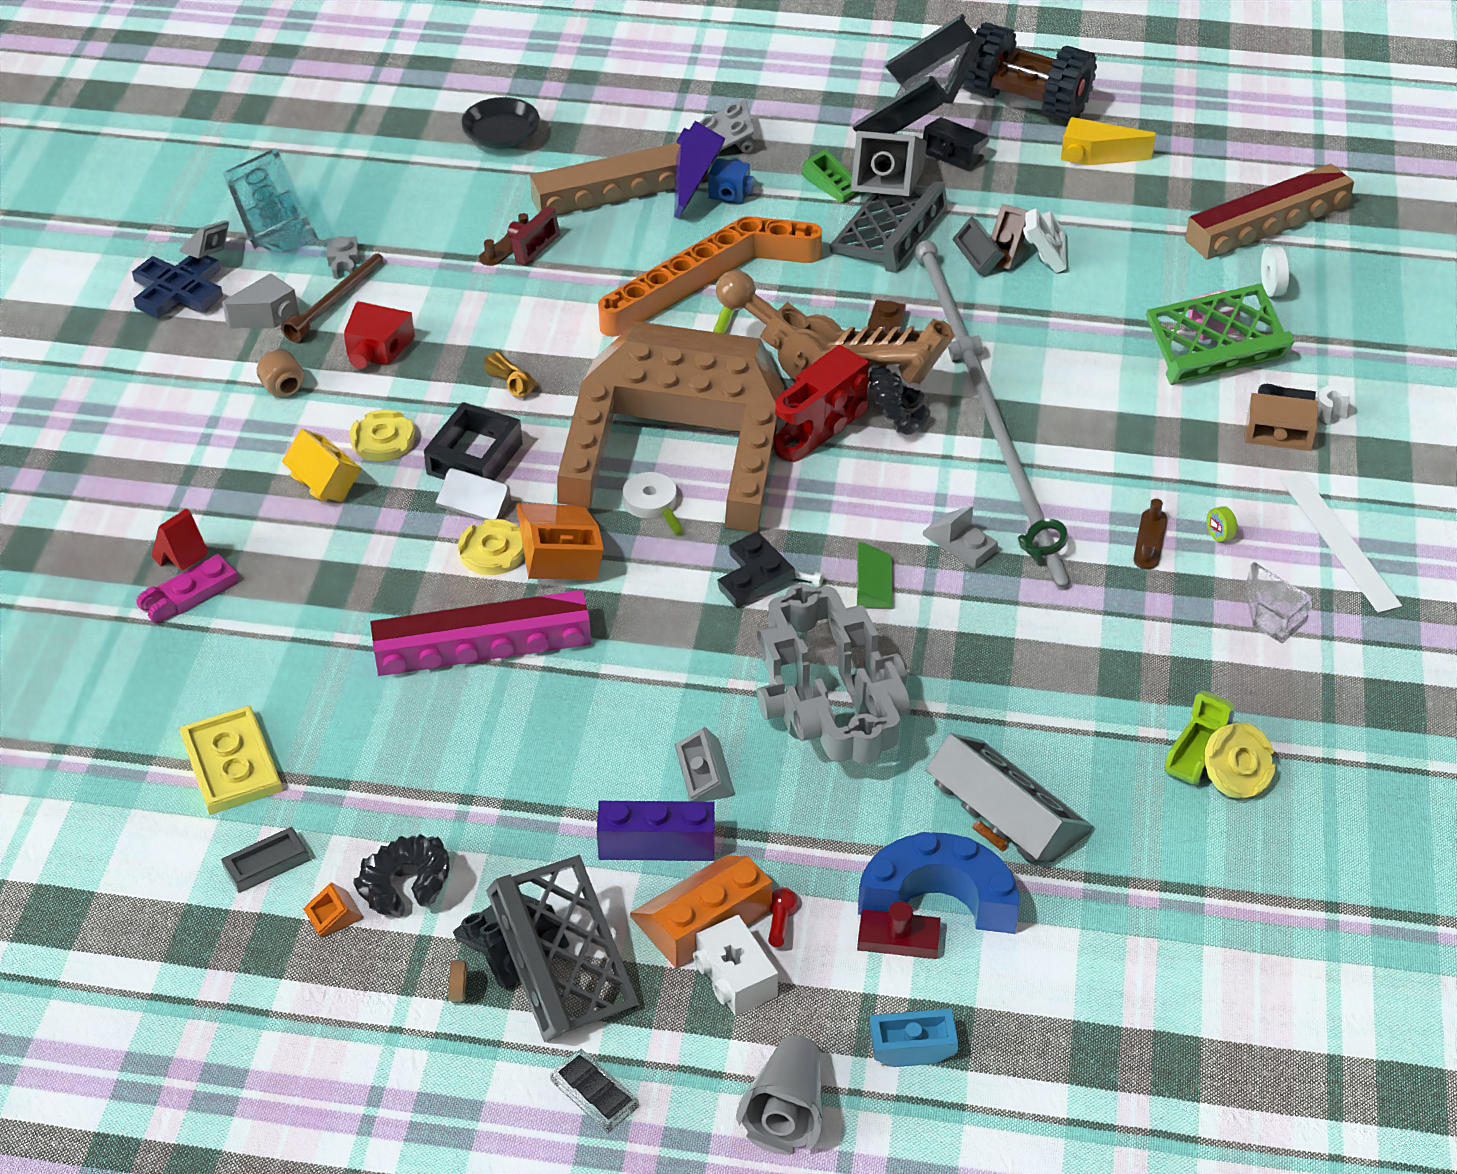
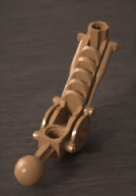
M741 270L725 272L718 279L715 289L717 298L724 307L731 310L745 308L767 325L760 337L778 350V361L782 369L795 380L796 375L840 344L868 360L869 369L872 365H879V368H885L887 365L900 364L898 369L901 377L909 383L920 385L956 336L952 331V327L944 320L933 319L924 331H915V326L909 327L906 331H900V327H894L891 331H885V327H879L876 331H870V327H864L861 331H855V327H849L845 331L833 319L820 314L806 316L788 301L779 310H776L755 294L754 280L749 274Z

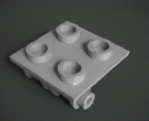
M746 99L732 103L726 109L712 116H707L699 122L726 138L721 150L736 143L741 151L748 153L755 146V141L752 137L755 131Z

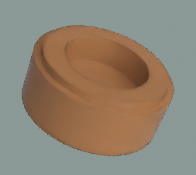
M451 960L448 1001L463 1002L465 1000L468 963L466 961Z

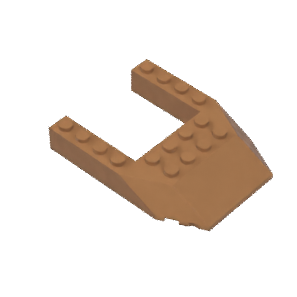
M635 321L593 360L582 380L557 475V503L591 508L613 415L620 414L739 431L740 435L726 502L724 528L751 532L758 531L779 417L775 415V400L784 392V385L760 338Z

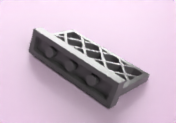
M934 181L928 189L915 187L910 196L892 195L883 198L885 194L872 193L830 244V252L881 261L885 263L886 271L897 273L915 250L917 244L923 240L948 208L945 182ZM920 198L919 200L909 202L911 199ZM901 202L903 203L902 205H899V206H896V207H892V208L889 207V206L894 205V204H898V203H901ZM881 208L884 209L882 211L870 214L871 211L878 210ZM908 213L906 216L900 218L896 217L898 215ZM890 218L889 221L879 224L876 223L878 221ZM868 224L871 225V226H869V227H866V228H862V229L857 230L858 227H861V226H864V225H868ZM895 229L893 232L883 234L885 231ZM877 234V237L863 240L865 237ZM857 240V243L850 245L845 244ZM882 245L881 250L871 249L873 247Z
M580 855L515 876L509 874L497 878L488 887L486 892L544 1042L639 1005ZM573 868L578 881L574 894L554 884L559 872ZM551 875L549 881L542 878ZM532 882L545 889L538 906L523 899L518 885ZM581 891H582L583 896H584L585 899L579 897L580 894H581ZM550 892L570 901L564 918L543 909ZM575 905L590 911L593 922L589 931L569 922ZM529 912L534 914L532 919L530 917ZM539 916L560 926L553 943L538 937L535 925ZM565 929L585 939L578 956L558 947ZM596 929L598 931L599 936L594 934ZM590 942L605 949L608 959L603 969L584 960ZM543 949L549 951L547 957L545 956ZM554 954L574 964L567 982L552 974L549 965ZM580 967L600 977L593 994L572 985ZM611 967L613 969L614 974L609 972ZM605 980L620 987L625 1001L613 1005L599 998ZM558 987L563 989L562 994H560ZM569 993L589 1002L584 1016L570 1020L564 1005ZM595 1005L602 1008L601 1010L592 1012Z

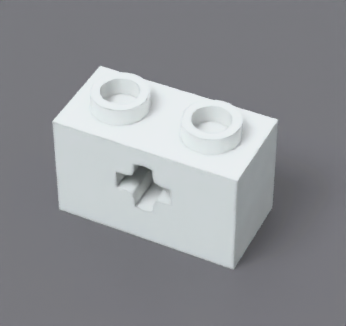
M739 915L696 933V951L693 952L694 962L702 975L707 973L712 980V987L718 1001L721 1004L727 1003L735 1016L778 997V972Z

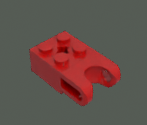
M839 344L796 375V383L781 393L775 400V415L786 421L784 427L775 435L774 452L777 456L790 462H797L833 435L839 434L845 426L865 413L868 406V360ZM796 438L800 441L797 446H787Z

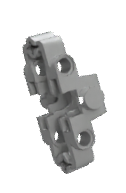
M796 584L787 590L786 595L776 597L770 601L768 628L757 630L759 651L769 672V685L757 689V700L761 714L765 720L782 716L790 735L794 738H799L802 742L819 738L826 755L833 761L853 760L860 764H870L880 757L882 751L890 750L898 744L900 716L910 714V700L905 688L907 676L902 658L897 653L884 657L880 656L878 652L879 634L863 605L846 608L836 589L829 586L813 588L806 584ZM823 619L829 620L831 633L837 645L839 675L858 712V715L849 721L848 726L837 728L834 713L828 701V691L822 678L814 680L812 697L809 651L804 640H799L796 632L812 630L816 626L817 621ZM864 645L865 667L857 669V674L851 675L852 653L850 649ZM795 662L797 665V684L795 687L793 685L786 687L785 692V683L781 676V666Z

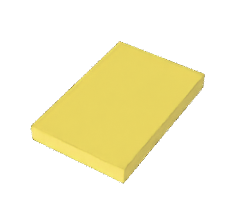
M251 705L179 727L209 815L283 792L279 776Z

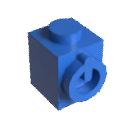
M716 158L708 174V198L743 204L747 193L751 194L754 187V176H750V163L742 162L736 158L728 160Z

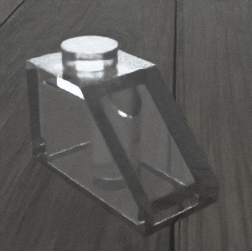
M1253 562L1250 565L1245 587L1252 624L1264 634L1283 644L1307 622L1313 597L1256 562Z

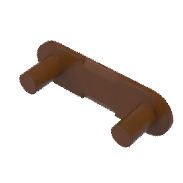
M519 214L518 222L527 224L529 222L528 214ZM508 233L495 244L492 239L484 241V251L479 255L481 264L495 266L513 253L512 242L508 237Z
M1157 498L1152 499L1150 509L1142 513L1133 557L1134 564L1145 570L1154 569L1159 564L1167 523V515L1162 511L1163 502Z

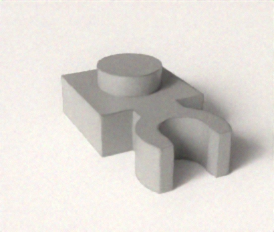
M339 236L326 239L328 267H331L333 278L338 279V273L341 271H348L350 275L355 270L354 264H359L357 236Z

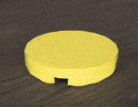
M395 410L371 411L365 414V419H362L359 423L357 419L352 424L349 432L354 452L366 460L377 462L395 460L405 455L413 448L416 440L413 421L410 418L409 420L404 418L403 413Z
M483 520L482 525L475 527V524L467 527L460 535L458 551L461 562L470 571L480 575L507 573L518 567L525 559L520 528L507 520Z
M1233 723L1218 728L1210 736L1205 747L1204 763L1208 776L1215 787L1228 797L1243 799L1261 794L1270 785L1275 774V763L1272 764L1271 756L1274 753L1272 744L1265 734L1254 725Z

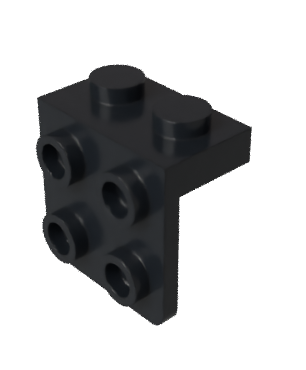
M522 894L523 899L538 906L540 900ZM545 903L543 909L556 915L552 905ZM492 905L481 912L473 913L464 918L461 925L453 931L456 940L484 953L500 987L508 989L517 983L520 978ZM529 912L530 917L532 919L534 914ZM539 916L535 930L538 937L553 943L560 926ZM563 933L558 947L566 949L570 944L565 933ZM543 949L545 956L547 957L549 951Z

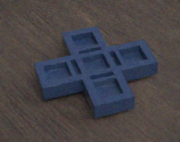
M189 255L174 266L157 257H150L132 271L134 282L147 287L133 298L135 308L158 319L179 302L203 313L223 297L221 286L208 281V279L221 270L219 260L208 255L201 258Z

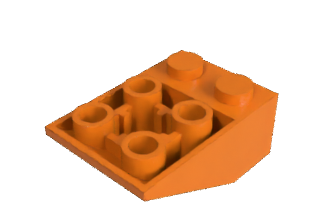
M517 503L516 509L528 579L597 580L604 549L599 525L585 507Z

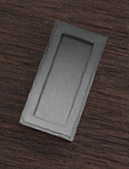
M972 216L952 239L978 274L984 277L989 274L1005 255L982 224Z
M291 826L221 858V861L237 892L241 893L310 861L307 849Z

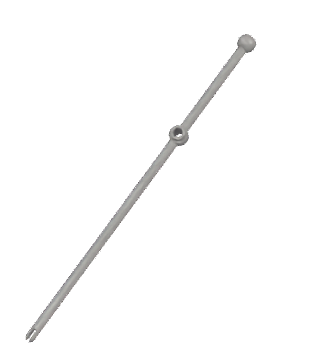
M923 240L915 247L914 255L918 262L925 264L948 323L956 335V341L951 342L948 346L951 360L961 359L966 364L1032 526L1035 522L1043 520V517L975 356L984 353L981 338L979 335L970 337L969 334H966L936 262L938 248L933 242ZM1044 529L1036 534L1040 546H1051L1054 544L1048 529ZM1058 553L1045 555L1044 558L1057 588H1067L1069 585L1068 577Z

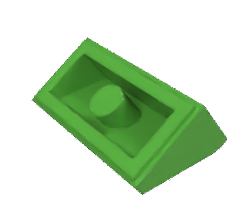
M858 542L857 606L863 605L865 608H892V555L864 542Z

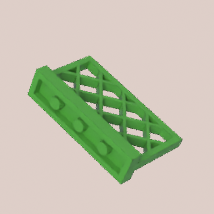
M1262 283L1149 309L1145 314L1168 366L1166 377L1170 385L1284 358L1295 342L1290 331H1283ZM1256 295L1261 305L1259 310L1242 303L1244 297ZM1223 302L1233 307L1234 310L1231 316L1228 317L1214 310L1215 305ZM1195 309L1205 314L1206 316L1202 324L1186 317L1187 310ZM1238 310L1255 318L1251 327L1234 320ZM1167 316L1177 321L1174 330L1171 331L1161 326L1158 317ZM1209 317L1226 325L1222 334L1205 326ZM1258 320L1269 325L1273 334L1264 335L1254 330ZM1180 324L1197 331L1193 341L1176 333ZM1229 327L1245 334L1244 341L1236 342L1226 337ZM1203 334L1217 341L1216 347L1208 349L1198 344L1197 341L1200 335ZM1172 340L1189 348L1187 354L1174 357L1170 347Z

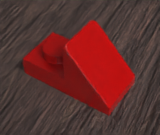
M187 508L158 527L151 557L159 566L171 560L183 571L208 554L207 547L194 518Z

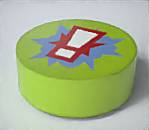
M1226 506L1209 510L1206 523L1213 539L1218 542L1233 539L1237 532V520L1232 510Z

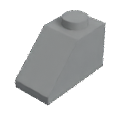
M272 273L222 301L226 325L229 328H275L291 315L299 313L295 289Z

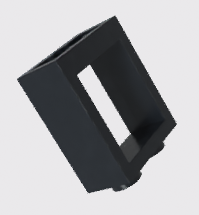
M462 402L423 450L427 475L444 480L449 469L454 468L495 481L523 444L521 420ZM467 430L496 439L482 458L453 449Z

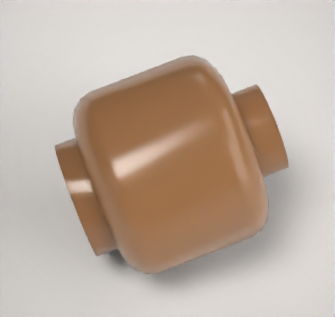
M286 350L270 351L260 359L256 367L258 379L268 393L275 397H285L296 393L304 380L302 367L294 356Z

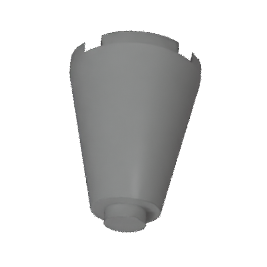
M800 1035L785 1037L741 1098L736 1119L739 1127L742 1122L748 1130L746 1137L755 1145L774 1153L792 1154L794 1148L805 1146V1150H807L818 1141L822 1130L820 1051L818 1046L809 1038Z

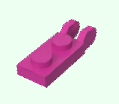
M216 554L158 587L151 586L147 588L146 591L139 593L136 604L141 610L148 611L147 616L152 622H163L164 619L166 620L177 613L180 615L236 584L238 581L237 572L219 554Z

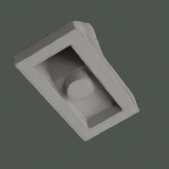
M973 506L946 513L923 530L924 537L974 569L995 554L998 548L996 540L972 526Z

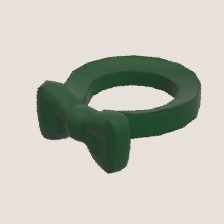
M1043 519L1035 522L1028 529L1026 535L1018 536V543L1021 549L1031 555L1038 565L1044 563L1043 556L1060 551L1068 541L1067 528L1062 522L1055 519ZM1044 529H1055L1060 533L1059 540L1051 546L1035 547L1032 545L1036 534Z

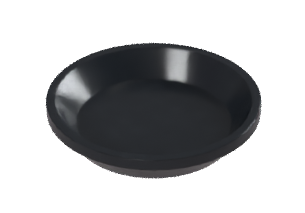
M495 97L473 104L464 112L461 122L464 133L470 139L488 148L505 149L517 146L532 136L539 127L540 118L537 109L524 100L511 97Z

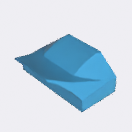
M952 1008L869 1015L874 1060L892 1067L936 1064L956 1054L958 1051V1039Z

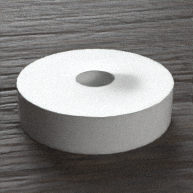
M1281 246L1266 247L1262 254V284L1267 295L1270 297L1282 296L1288 288V260Z
M644 472L634 475L623 486L624 507L629 513L639 518L654 519L662 517V512L667 508L673 510L677 502L675 483L668 476L661 473Z

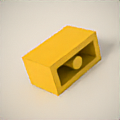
M303 428L300 429L281 461L292 471L290 473L291 477L300 483L308 485L311 488L309 493L324 502H327L328 499L343 502L362 470L358 464L326 436Z

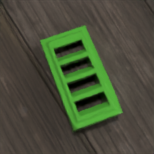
M827 149L804 161L801 174L809 182L841 203L860 193L851 191L852 174ZM839 180L841 183L836 185L835 182ZM846 186L850 188L845 192L841 190Z

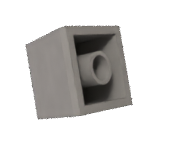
M857 131L851 191L910 196L924 171L927 141L911 135Z

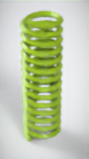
M670 508L664 510L662 515L675 536L681 535L683 528Z

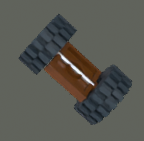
M988 22L982 23L981 27L977 28L976 35L983 43L962 84L964 85V90L993 99L996 95L1000 94V90H1003L1007 93L1043 102V113L1048 116L1068 122L1071 117H1080V112L1083 113L1085 109V103H1088L1089 93L1093 89L1092 83L1096 77V74H1094L1097 69L1095 53L1066 45L1057 53V59L1016 48V33L1012 29Z

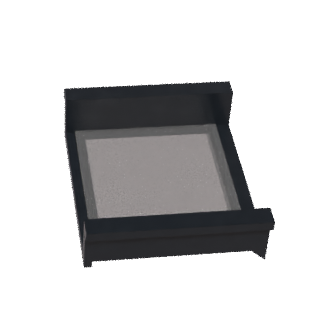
M963 13L887 62L885 67L901 86L895 98L856 121L852 128L855 132L895 134L940 107L943 103L953 104L983 43L965 22L966 17Z

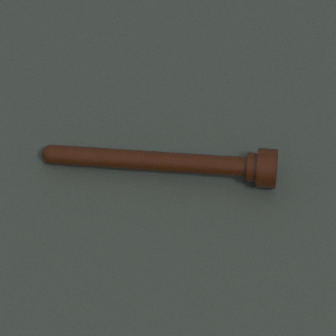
M375 253L302 315H291L281 324V330L285 337L294 343L300 342L308 335L310 324L383 263V256Z

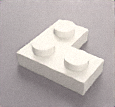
M1035 208L1025 213L1026 226L1023 228L1024 235L1030 244L1034 243L1043 263L1045 265L1049 264L1055 273L1067 269L1065 231L1052 212L1049 211L1041 215Z

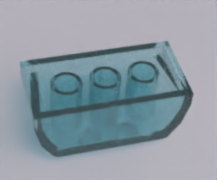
M277 147L223 172L254 249L262 247L267 251L286 253L319 240L300 193Z

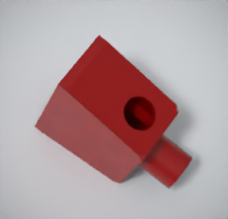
M361 301L355 303L344 330L346 353L349 356L350 363L358 369L365 368L369 362L381 365L390 364L415 337L412 312Z

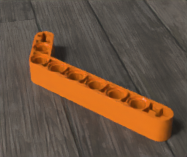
M753 216L739 218L602 297L598 302L600 332L610 337L620 336L635 321L644 322L718 279L725 272L735 269L752 258L800 263L816 262L822 256V228L811 222Z

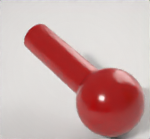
M780 887L772 891L770 912L773 914L768 942L773 947H781L784 944L788 917L792 916L799 906L796 893L786 887Z

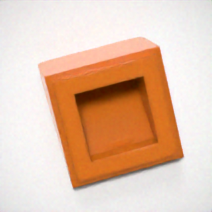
M332 882L303 908L318 935L322 938L357 922L363 917L349 892Z

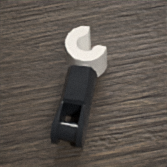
M1269 383L1262 384L1258 388L1259 394L1318 401L1317 417L1324 423L1330 424L1332 411L1337 413L1339 417L1347 418L1350 394L1347 388L1342 385H1328L1320 390L1318 397H1315L1316 391L1285 388Z

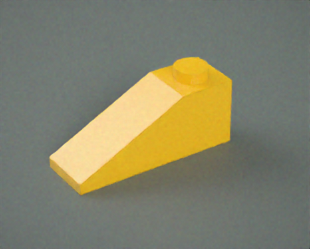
M1071 117L1063 136L1061 160L1084 165L1152 160L1156 132Z

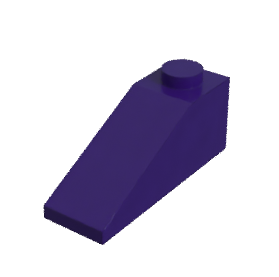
M694 121L690 129L684 128L676 141L680 145L676 155L674 217L677 219L683 214L720 153L726 139L697 121Z

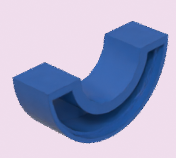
M921 832L901 838L881 849L870 860L862 874L859 884L858 915H861L862 909L889 912V907L895 902L907 903L911 898L924 893H942L953 896L967 905L974 916L977 930L1016 934L1019 891L1015 878L999 856L969 837L949 833Z

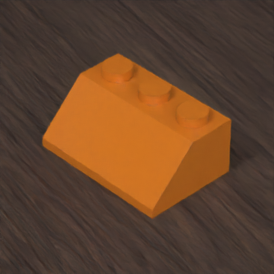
M725 855L631 911L630 917L671 964L678 969L693 959V952L696 951V933L736 915H739L744 924L748 926L769 913L772 904V881L749 856Z

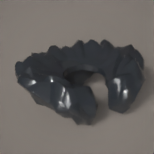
M872 368L869 372V381L871 382L869 387L874 390L876 395L875 402L880 404V411L885 413L884 417L887 420L893 421L897 433L911 435L915 432H921L930 416V409L928 406L922 405L912 413L911 411H906L905 408L919 406L925 394L921 390L907 387L906 384L902 383L900 376L891 372L889 368Z
M421 834L417 837L414 835L409 838L400 836L396 841H391L388 846L381 845L378 853L371 854L368 858L362 859L359 877L354 878L353 884L358 894L369 903L370 909L383 915L402 916L405 906L398 892L391 885L393 875L399 877L412 875L419 871L418 877L411 889L419 906L429 908L430 904L435 903L438 894L443 888V884L448 878L450 870L449 854L444 849L443 842L438 836L436 838L434 836L427 838Z

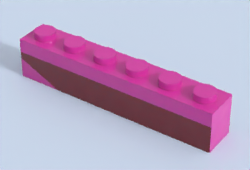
M583 590L370 621L378 676L591 645L590 619Z

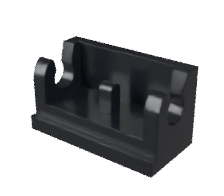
M939 117L925 125L922 139L927 141L926 155L969 172L972 170V167L984 159L985 155L979 152L982 147L989 143L990 136L946 118Z

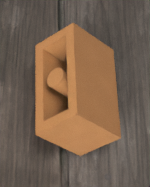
M1251 393L1246 418L1245 443L1311 451L1317 428L1318 401Z

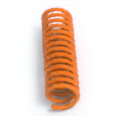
M977 821L973 825L975 831L983 835L985 839L987 838L999 850L1003 849L1002 851L1007 848L1008 842L993 833L983 822Z

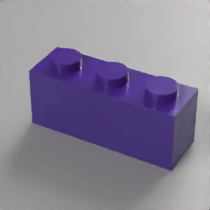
M599 800L596 830L598 859L714 861L715 802Z

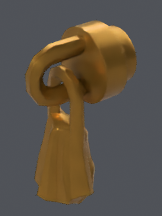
M493 351L484 358V370L490 376L507 380V389L512 395L516 397L527 396L534 388L538 387V382L528 372L516 367L500 351Z

